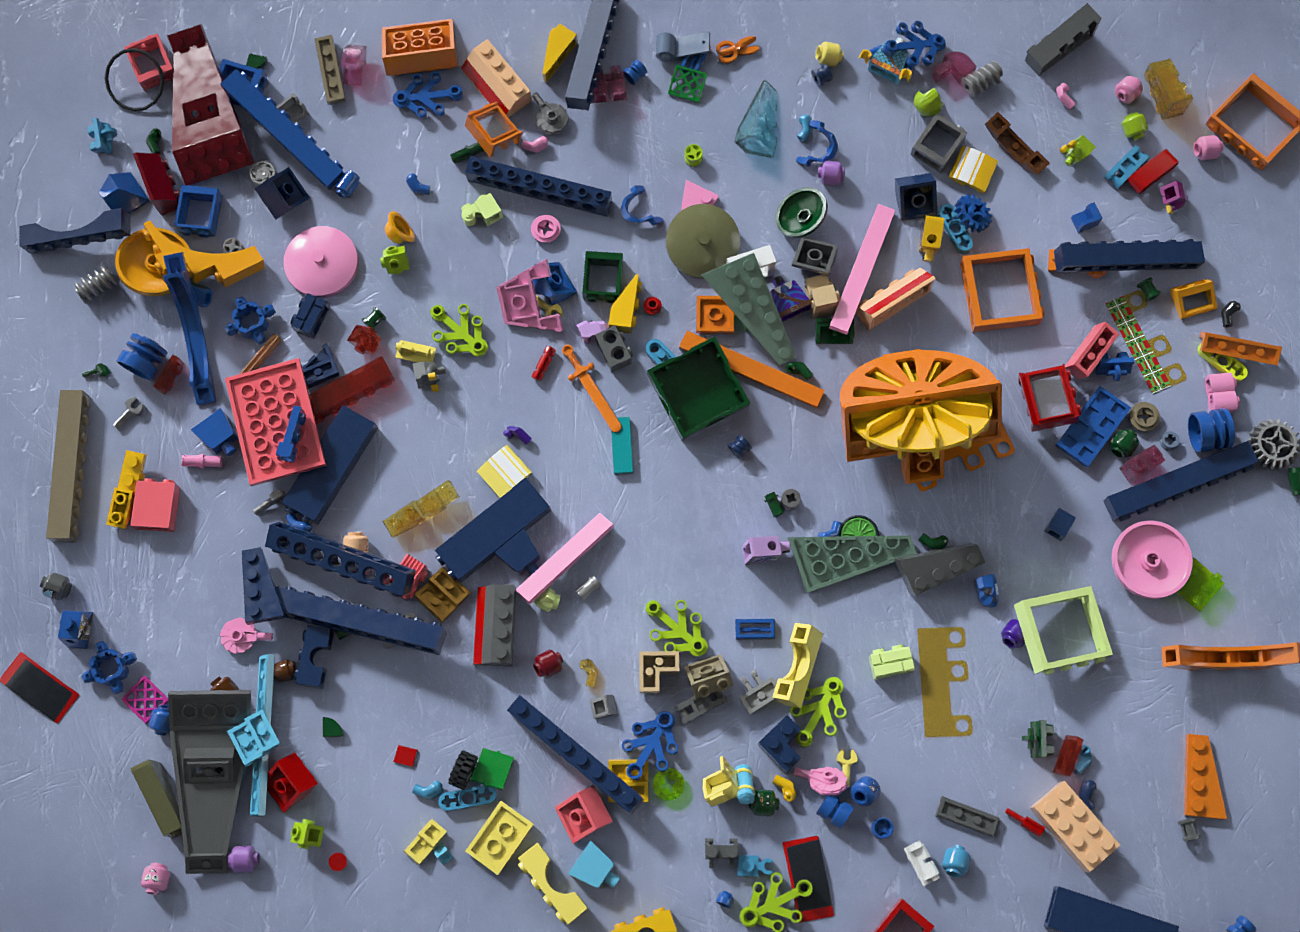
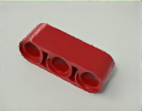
M1165 149L1134 172L1127 179V182L1138 194H1141L1179 164V161L1168 149Z

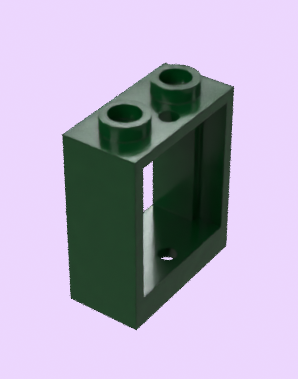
M586 251L582 290L584 300L588 302L601 300L607 303H614L621 295L623 253ZM591 265L618 267L616 292L589 291Z

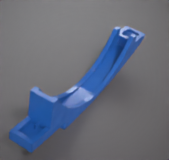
M179 252L165 255L163 258L168 275H163V278L175 302L185 336L189 359L190 387L193 388L197 405L216 401L203 326L184 253Z

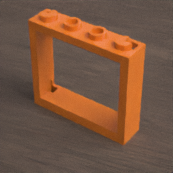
M1252 73L1210 116L1206 125L1212 132L1217 133L1225 143L1234 147L1240 155L1246 157L1253 166L1262 171L1300 132V110ZM1246 90L1295 128L1267 157L1219 119Z
M1030 248L962 257L960 267L972 333L1040 324L1045 314L1044 308L1040 306L1041 291L1037 289L1038 276L1037 272H1034L1033 269L1034 256L1030 253ZM1023 259L1033 314L982 320L972 265Z

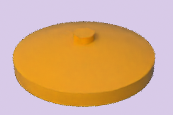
M157 228L169 240L190 249L185 240L175 232ZM145 229L132 233L131 236L126 237L121 242L116 252L115 266L120 280L130 290L141 295L163 296L169 294L170 290L164 282L163 273L159 274L155 268L156 254L152 249V242H148L143 235Z

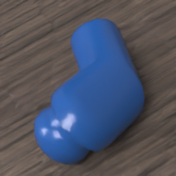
M411 173L406 177V183L412 192L430 193V185L420 184L416 174Z
M833 521L831 530L824 533L820 532L817 537H838L842 523Z

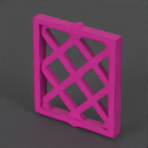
M144 675L121 700L147 724L150 721L151 715L146 718V712L158 708L156 707L157 700H163L161 705H165L168 702V697ZM144 682V689H138V686ZM147 682H148L153 688H147ZM144 691V698L137 699V692ZM147 691H154V698H147ZM134 692V699H128V696ZM157 692L162 696L161 698H157ZM134 701V708L128 702ZM137 701H144V708H137ZM147 701H154L153 708H147ZM137 711H143V716L140 715Z

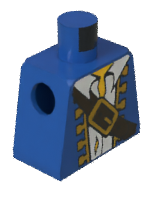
M63 610L58 638L66 647L87 649L93 612Z

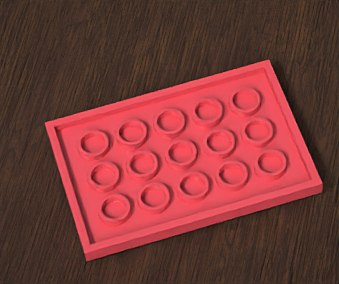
M299 358L225 378L251 487L326 466ZM295 405L302 407L305 411L306 421L301 426V438L295 446L298 450L295 461L287 462L280 460L279 456H276L279 442L284 440L292 409Z

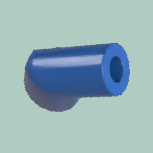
M292 513L285 516L290 526L307 532L312 530L310 523L298 521Z

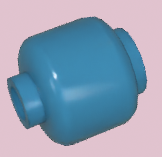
M954 845L952 848L945 850L942 868L946 871L947 875L960 878L968 873L971 856L965 851L963 846Z

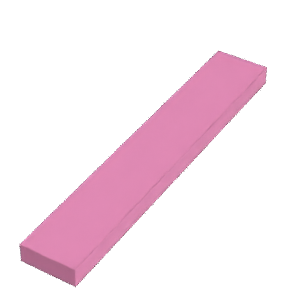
M599 513L516 589V592L531 604L613 529V523Z

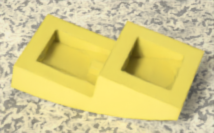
M431 819L404 850V853L416 864L420 865L447 831Z

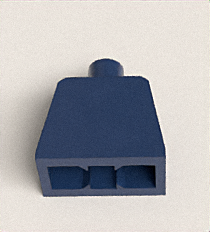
M524 529L495 551L496 556L518 575H522L525 571L532 575L539 569L536 562L541 559L540 555Z

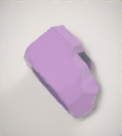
M593 320L584 321L576 325L584 344L596 341L595 334L610 328L604 321Z

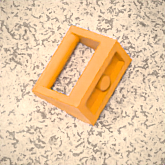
M1201 279L1170 288L1171 298L1180 319L1217 309L1214 284L1211 280ZM1205 292L1209 304L1184 311L1182 297Z

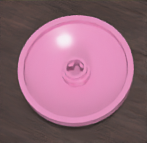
M326 226L313 227L298 234L290 242L284 255L285 274L292 286L304 295L309 293L317 298L331 297L345 290L355 278L359 265L358 253L351 239L342 231Z
M1142 521L1128 527L1115 541L1111 557L1112 567L1119 582L1131 593L1146 599L1165 598L1181 589L1191 574L1193 563L1190 547L1181 533L1172 526L1159 521Z

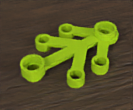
M461 304L458 307L461 327L446 315L443 306L435 305L431 308L430 314L432 319L444 322L454 331L452 333H442L440 330L434 331L432 338L436 343L451 340H464L468 343L456 345L454 342H449L446 345L448 354L454 355L461 352H471L472 355L481 357L487 353V342L482 339L483 319L481 316L476 315L471 320L472 325L475 327L474 338L469 334L468 315L470 309L467 304ZM467 308V311L463 313L461 309ZM439 309L441 310V312L439 314H435V310ZM479 319L481 320V322L479 324H475V320ZM437 334L442 335L440 339H435V336ZM476 345H482L480 349H475ZM450 346L455 347L453 351H449Z
M652 600L647 603L646 613L651 617L657 616L672 629L671 631L651 630L649 636L652 641L682 638L687 643L675 645L673 642H667L664 650L667 651L666 647L672 645L674 647L673 651H689L693 656L697 657L707 652L708 644L701 637L700 623L702 616L699 613L695 612L690 616V622L693 624V637L687 632L685 614L687 603L684 600H678L675 604V608L678 611V624L661 610V605L658 601ZM679 603H683L685 607L683 609H679L677 605ZM656 605L657 610L651 611L650 606ZM696 615L700 618V620L698 622H694L692 620V617ZM653 632L659 634L657 639L652 638ZM700 643L702 648L697 650L694 648V645Z
M830 677L823 686L813 689L807 688L806 691L810 692V695L804 697V701H809L814 696L824 694L821 701L798 708L800 709L799 714H793L797 707H791L790 713L794 718H800L803 714L814 712L806 728L796 736V741L801 747L807 748L812 745L813 737L811 734L822 715L826 725L825 733L830 737L837 734V728L833 723L828 706L832 698L836 707L834 711L835 716L838 719L846 718L847 711L843 707L840 696L844 685L839 678ZM831 684H837L835 689H830ZM839 710H844L842 716L837 715ZM834 727V732L828 733V728ZM802 735H807L805 741H801Z
M775 872L770 878L771 885L765 904L758 908L759 897L764 892L765 886L761 882L754 883L750 904L740 912V921L744 926L754 927L760 924L772 928L775 932H781L784 928V923L780 919L773 921L761 916L767 912L789 918L794 923L801 921L802 913L799 910L792 911L780 907V905L799 895L803 897L809 896L813 889L811 882L805 879L800 880L796 888L775 898L779 884L783 881L782 875ZM779 875L781 878L780 882H774L773 876ZM760 884L762 891L756 892L755 885ZM802 884L808 885L806 892L801 891L800 886ZM749 912L753 913L754 919L748 920L746 914ZM793 913H799L800 918L794 920L792 918ZM780 922L782 928L776 930L774 928V923Z

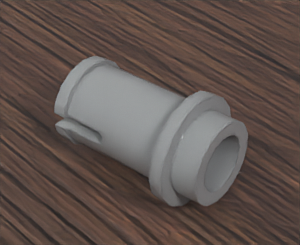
M594 576L592 578L589 577V580L576 590L583 600L596 589H600L601 583Z

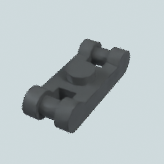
M719 690L713 692L717 699L713 702L709 695L698 698L693 696L676 705L674 709L677 713L679 712L682 717L681 722L685 725L729 701L727 696L723 695L722 691ZM691 705L694 712L688 714L686 708Z

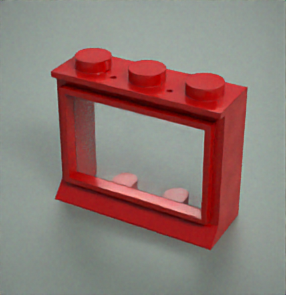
M1065 364L1028 373L1019 372L1018 383L1022 386V397L1026 400V411L1031 419L1032 432L1078 422L1081 409L1079 404L1075 403L1076 391L1070 385L1071 374L1069 370H1066Z

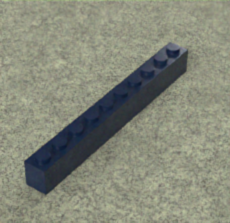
M275 584V589L286 618L440 655L447 633L443 626L437 622H431L430 624L420 618L413 617V619H409L400 613H394L393 615L383 609L377 608L372 610L363 604L356 606L346 600L335 601L326 595L319 597L309 591L302 593L298 592L295 588L288 586L282 588Z

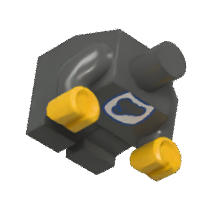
M422 361L413 363L418 389L424 388L423 386L431 385L432 392L439 391L438 384L436 383L440 381L439 375L446 374L445 367L437 368L436 362Z

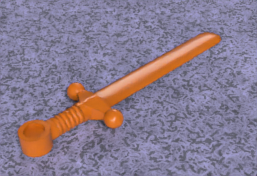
M565 345L562 348L563 355L570 360L575 368L574 374H570L568 380L572 382L578 377L609 428L613 432L620 431V422L587 372L593 370L595 365L589 363L587 366H581L574 354L573 347Z

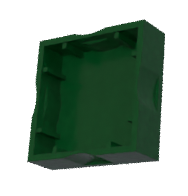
M715 336L692 347L678 357L670 358L647 370L646 373L681 441L750 405L747 395L739 380L732 373L728 359Z

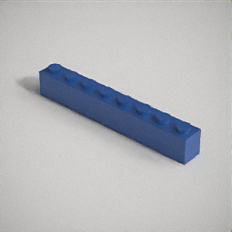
M235 69L220 84L222 89L318 181L330 190L343 175V166L337 160L333 162L329 158L330 154L323 147L321 149L317 147L315 139L310 135L306 136L302 132L303 128L297 122L293 124L289 120L290 116L283 109L280 111L276 107V102L271 97L266 98L262 94L264 91L257 84L253 86L249 82L251 79L243 71L240 73Z

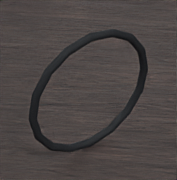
M131 48L122 50L111 58L106 67L105 83L107 91L115 103L123 109L136 112L147 110L157 103L163 92L164 77L160 65L153 56L146 51ZM137 52L144 54L153 61L159 71L161 81L159 92L155 99L145 107L133 108L125 106L116 99L110 89L108 79L110 67L115 59L124 53Z

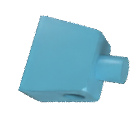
M591 841L568 873L596 888H600L603 882L614 888L620 879L611 872L615 864Z

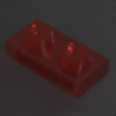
M172 354L153 387L158 392L166 395L167 391L172 389L176 376L182 372L184 362Z
M1065 736L1053 773L1059 776H1071L1075 769L1078 754L1082 750L1084 739L1078 736Z

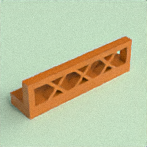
M1200 332L1199 337L1203 338L1200 351L1278 366L1282 350L1281 346Z

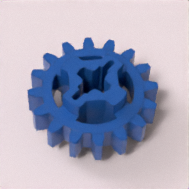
M969 194L962 196L954 205L956 207L954 212L958 214L956 219H960V225H966V230L971 228L973 233L975 231L980 233L989 227V224L992 223L990 219L992 214L988 212L991 209L986 208L985 205L987 203L981 202L980 197L976 199L974 194L971 197Z

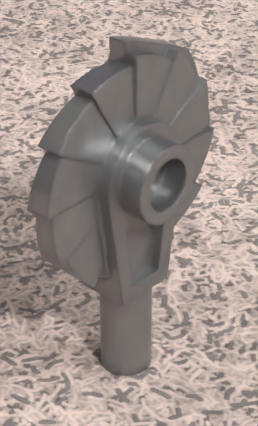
M535 92L532 98L539 107L535 115L538 129L547 135L563 133L562 129L567 126L569 120L567 110L560 104H549L541 98L538 92Z

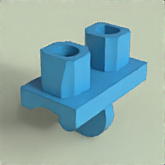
M97 117L92 119L93 125L87 127L89 136L95 138V141L89 144L90 150L96 154L104 152L109 155L113 153L111 142L117 136V130L111 128V125L108 123L100 122Z

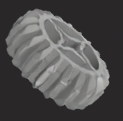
M1269 419L1267 422H1260L1259 425L1253 428L1254 431L1249 433L1251 438L1247 441L1252 444L1251 447L1258 461L1262 462L1261 466L1263 468L1268 465L1269 470L1274 468L1281 470L1282 467L1288 468L1290 464L1296 462L1295 458L1300 456L1298 452L1300 451V446L1297 445L1300 443V439H1296L1299 432L1293 433L1292 431L1294 426L1288 428L1287 422L1281 424L1280 419L1275 421ZM1264 432H1272L1269 437L1261 438ZM1287 451L1285 457L1277 458L1280 452Z

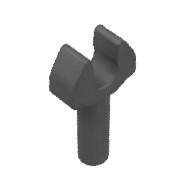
M136 397L125 401L126 411L113 423L117 429L132 415L141 416L145 409L143 403L139 404L137 408H133L138 402Z
M278 489L269 494V499L253 509L254 514L258 516L272 505L282 503L286 496L285 491Z

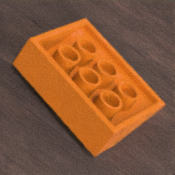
M453 19L382 28V59L386 76L458 67Z

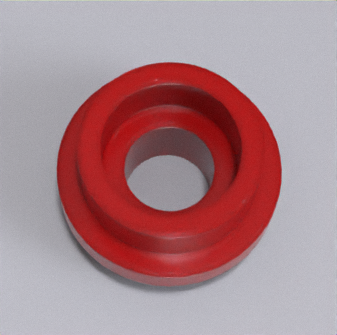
M648 297L643 303V309L649 315H656L661 311L662 303L657 297ZM655 303L656 306L651 308L649 304Z

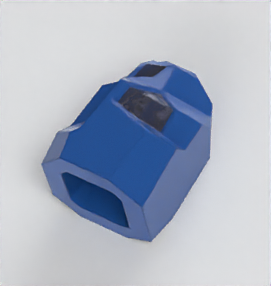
M995 574L975 578L974 585L980 603L988 608L996 607L999 602V590Z

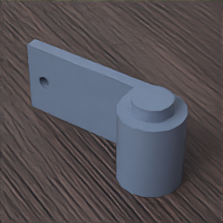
M709 31L676 38L668 32H662L656 36V58L662 62L710 53Z

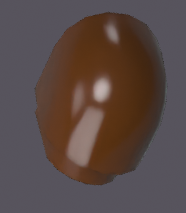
M287 659L277 662L274 665L273 678L278 682L293 680L296 670L295 661Z

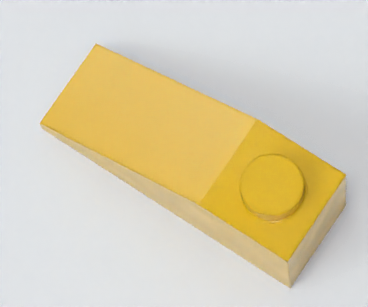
M560 23L549 33L542 71L543 80L546 83L578 44L577 34Z

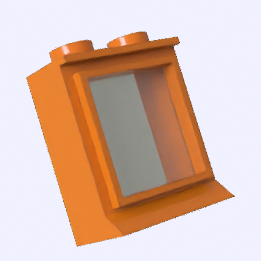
M497 101L492 104H486L479 110L471 111L467 115L465 127L489 157L494 155L495 148L498 146L503 150L507 149L510 140L515 145H518L523 131H519L498 106Z

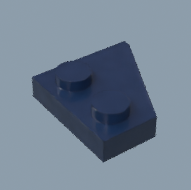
M327 343L322 346L323 349L317 356L313 355L308 363L302 366L307 389L340 376Z

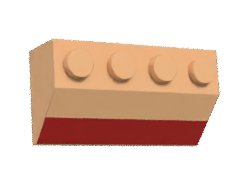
M488 39L471 51L461 70L489 104L497 101L507 117H510L532 101L531 91Z
M921 268L915 271L912 269L904 275L903 279H896L890 283L887 289L878 290L873 295V298L861 301L856 314L867 329L871 330L928 294L936 278Z

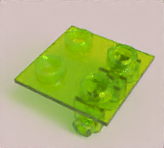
M1193 557L1191 574L1185 585L1177 593L1200 612L1225 583L1221 580L1223 578L1221 574H1213Z

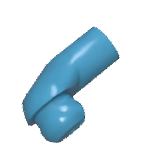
M801 115L799 117V122L803 129L797 138L801 142H804L813 131V128L809 127V121L812 120L809 115Z
M434 781L433 784L426 788L415 784L412 793L425 799H432L441 793L443 785L440 781Z

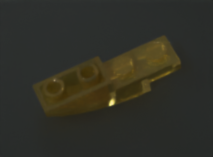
M447 480L419 500H413L392 514L383 523L391 537L394 538L445 510L448 504L460 496L452 482Z

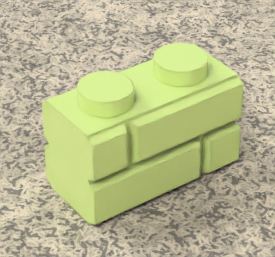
M903 644L893 646L890 651H884V648L873 650V654L869 656L874 680L910 673L915 670L910 648H904Z

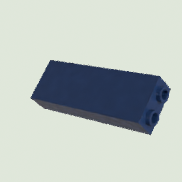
M342 406L321 439L326 466L299 474L282 501L286 506L285 510L293 515H296V513L302 516L301 519L310 524L314 522L319 525L378 430L377 425L351 409Z
M525 478L436 548L435 552L438 555L435 558L442 566L446 564L450 569L447 573L454 581L458 579L462 583L496 556L495 551L522 529L527 531L551 512V508L528 479Z
M1054 886L1044 922V927L1059 932H1179V926L1060 886Z

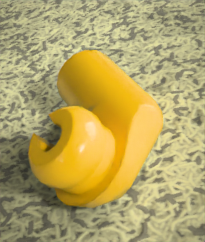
M776 774L772 784L782 788L785 801L792 802L796 798L793 782Z

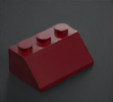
M134 153L133 156L149 199L162 216L177 210L180 193L174 188L176 181L173 175H169L168 170L171 168L167 159L163 160L160 154Z

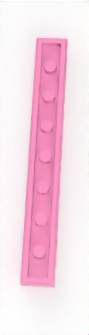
M880 204L877 205L831 321L830 329L847 335L894 216V209Z

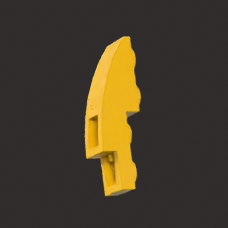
M126 450L118 487H114L106 525L126 529L132 517L137 481H144L146 473H143L147 454Z

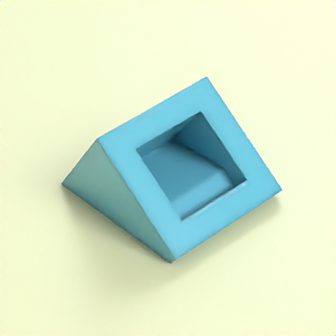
M443 842L433 849L437 859L443 865L454 858Z

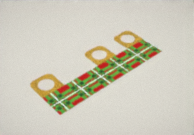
M1140 290L1105 303L1152 394L1186 379V374L1179 363H1174L1162 369L1156 357L1171 351V346L1166 336L1159 335L1147 340L1132 312L1140 310L1148 304ZM1133 295H1139L1142 298L1140 306L1131 304L1130 298ZM1163 340L1166 343V349L1163 351L1156 350L1154 347L1155 341ZM1172 368H1177L1181 371L1179 379L1175 380L1169 376V371Z

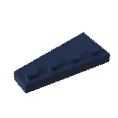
M262 548L242 550L245 623L251 625L286 618Z

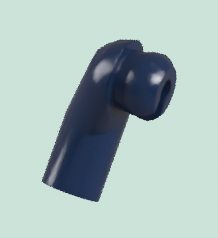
M1093 780L1085 781L1078 793L1079 798L1090 810L1095 808L1091 796L1094 790H1096L1097 785Z

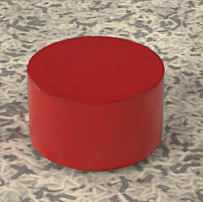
M336 852L329 857L328 864L332 870L341 871L347 865V858L344 854Z

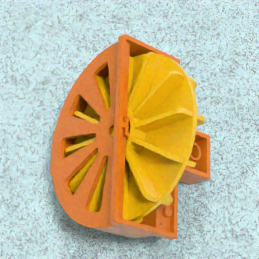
M921 349L884 354L882 357L871 360L853 371L841 387V425L847 462L898 454V459H901V473L906 484L944 479L945 449L958 445L968 449L972 446L973 442L1002 438V384L1000 380H997L991 371L982 364L958 354Z

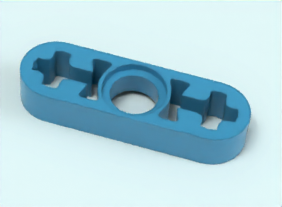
M944 204L939 210L938 217L945 218L943 227L956 251L960 254H967L973 246V240L965 229V225H960V219H956L958 215L954 212L956 208L951 204ZM945 210L951 212L950 218L947 214L944 215ZM952 225H958L961 231L959 233H954L951 231L950 227ZM961 239L963 243H968L966 248L964 246H960Z
M480 786L445 792L439 797L438 803L440 808L445 811L488 805L495 802L497 791L490 786ZM486 789H488L489 792H493V796H490V800L487 801L485 797L479 798L480 802L477 803V794L475 793V791L479 790V795L485 794ZM467 792L473 795V801L470 804H465L462 800L463 795ZM459 794L460 806H457V802L450 803V807L443 804L446 796H449L450 799H457L455 795Z

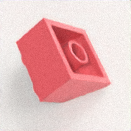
M594 785L577 792L554 807L572 843H576L613 822Z

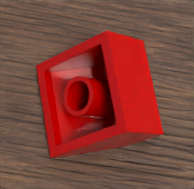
M294 752L278 760L269 770L267 791L282 812L285 813L310 794L318 783L305 767L303 761Z

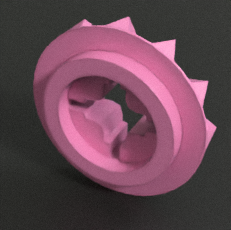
M550 215L539 216L533 221L531 226L532 235L535 240L541 243H551V241L557 240L561 230L559 221ZM548 224L551 231H547L544 235L542 228L544 229Z

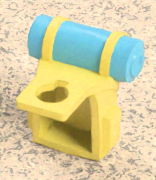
M721 756V770L703 779L705 800L711 806H716L738 797L741 804H752L755 800V790L750 766L742 764L734 769Z

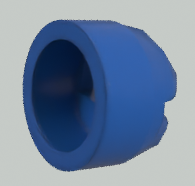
M723 891L719 893L716 903L720 906L731 908L733 895Z

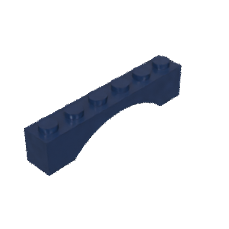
M122 208L104 211L91 223L71 231H53L37 223L21 225L19 228V247L28 253L36 254L44 250L54 251L55 248H71L73 245H88L91 242H105L108 239H123V237L131 236L130 214Z

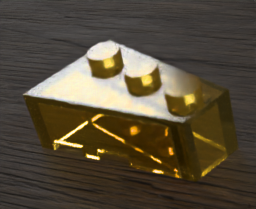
M1171 59L1150 63L1144 73L1145 80L1150 85L1151 97L1156 102V111L1160 114L1162 120L1183 115L1193 100L1192 95H1187L1184 90L1186 88L1185 83H1180L1177 78L1179 72Z

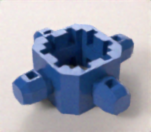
M243 296L236 298L237 308L233 310L231 315L235 323H230L225 327L228 336L236 335L239 331L244 338H253L257 344L264 343L265 336L263 332L267 331L269 326L266 317L270 318L276 313L273 305L269 304L261 309L257 303L247 302ZM251 311L257 312L260 319L259 325H253L249 330L247 328L244 329L241 323L242 316L251 314Z
M100 641L95 644L97 655L91 657L89 662L91 670L81 675L84 683L96 681L109 686L114 694H119L124 690L121 680L127 678L130 672L127 665L135 663L137 657L134 652L122 654L109 649L107 643ZM113 656L119 666V671L105 679L100 670V664L103 663L102 661L108 660Z

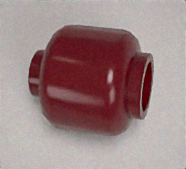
M548 649L535 657L533 668L539 677L548 679L562 671V663L564 661L559 652L555 653L553 650Z

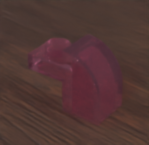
M354 44L345 46L341 61L343 84L362 85V67L366 64L367 46Z
M948 52L944 55L943 62L934 68L932 78L937 83L951 74L961 84L962 77L971 74L976 70L977 66L969 56L962 52Z

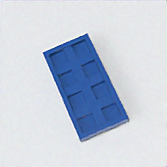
M1099 386L1082 408L1078 422L1068 427L1055 446L1087 468L1131 407Z

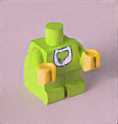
M1081 135L1075 140L1070 141L1067 145L1062 146L1059 151L1063 154L1066 153L1065 157L1067 159L1064 163L1070 167L1072 164H1076L1090 155L1096 146L1084 135Z

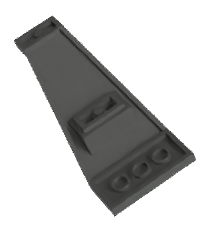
M251 690L169 691V731L185 853L186 874L227 873L228 846L244 770V763L227 731L245 722L244 719L252 715Z

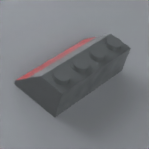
M493 584L477 588L473 665L513 666L516 612L515 585Z

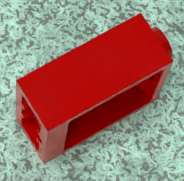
M899 899L874 932H883L900 910L923 929L922 932H931L935 926L906 901Z

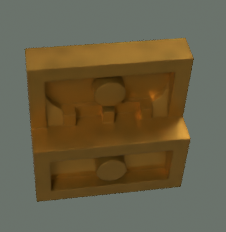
M441 567L429 578L428 583L414 595V598L443 623L469 596L470 591L457 579L454 581L447 573V570Z

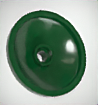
M811 187L800 188L788 194L776 211L775 219L778 229L790 238H801L813 233L820 227L827 215L828 203L825 196L819 190Z

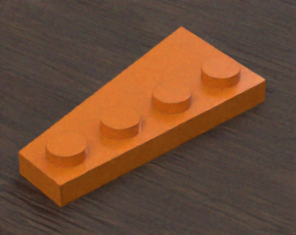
M1186 734L1184 816L1226 820V811L1209 736Z

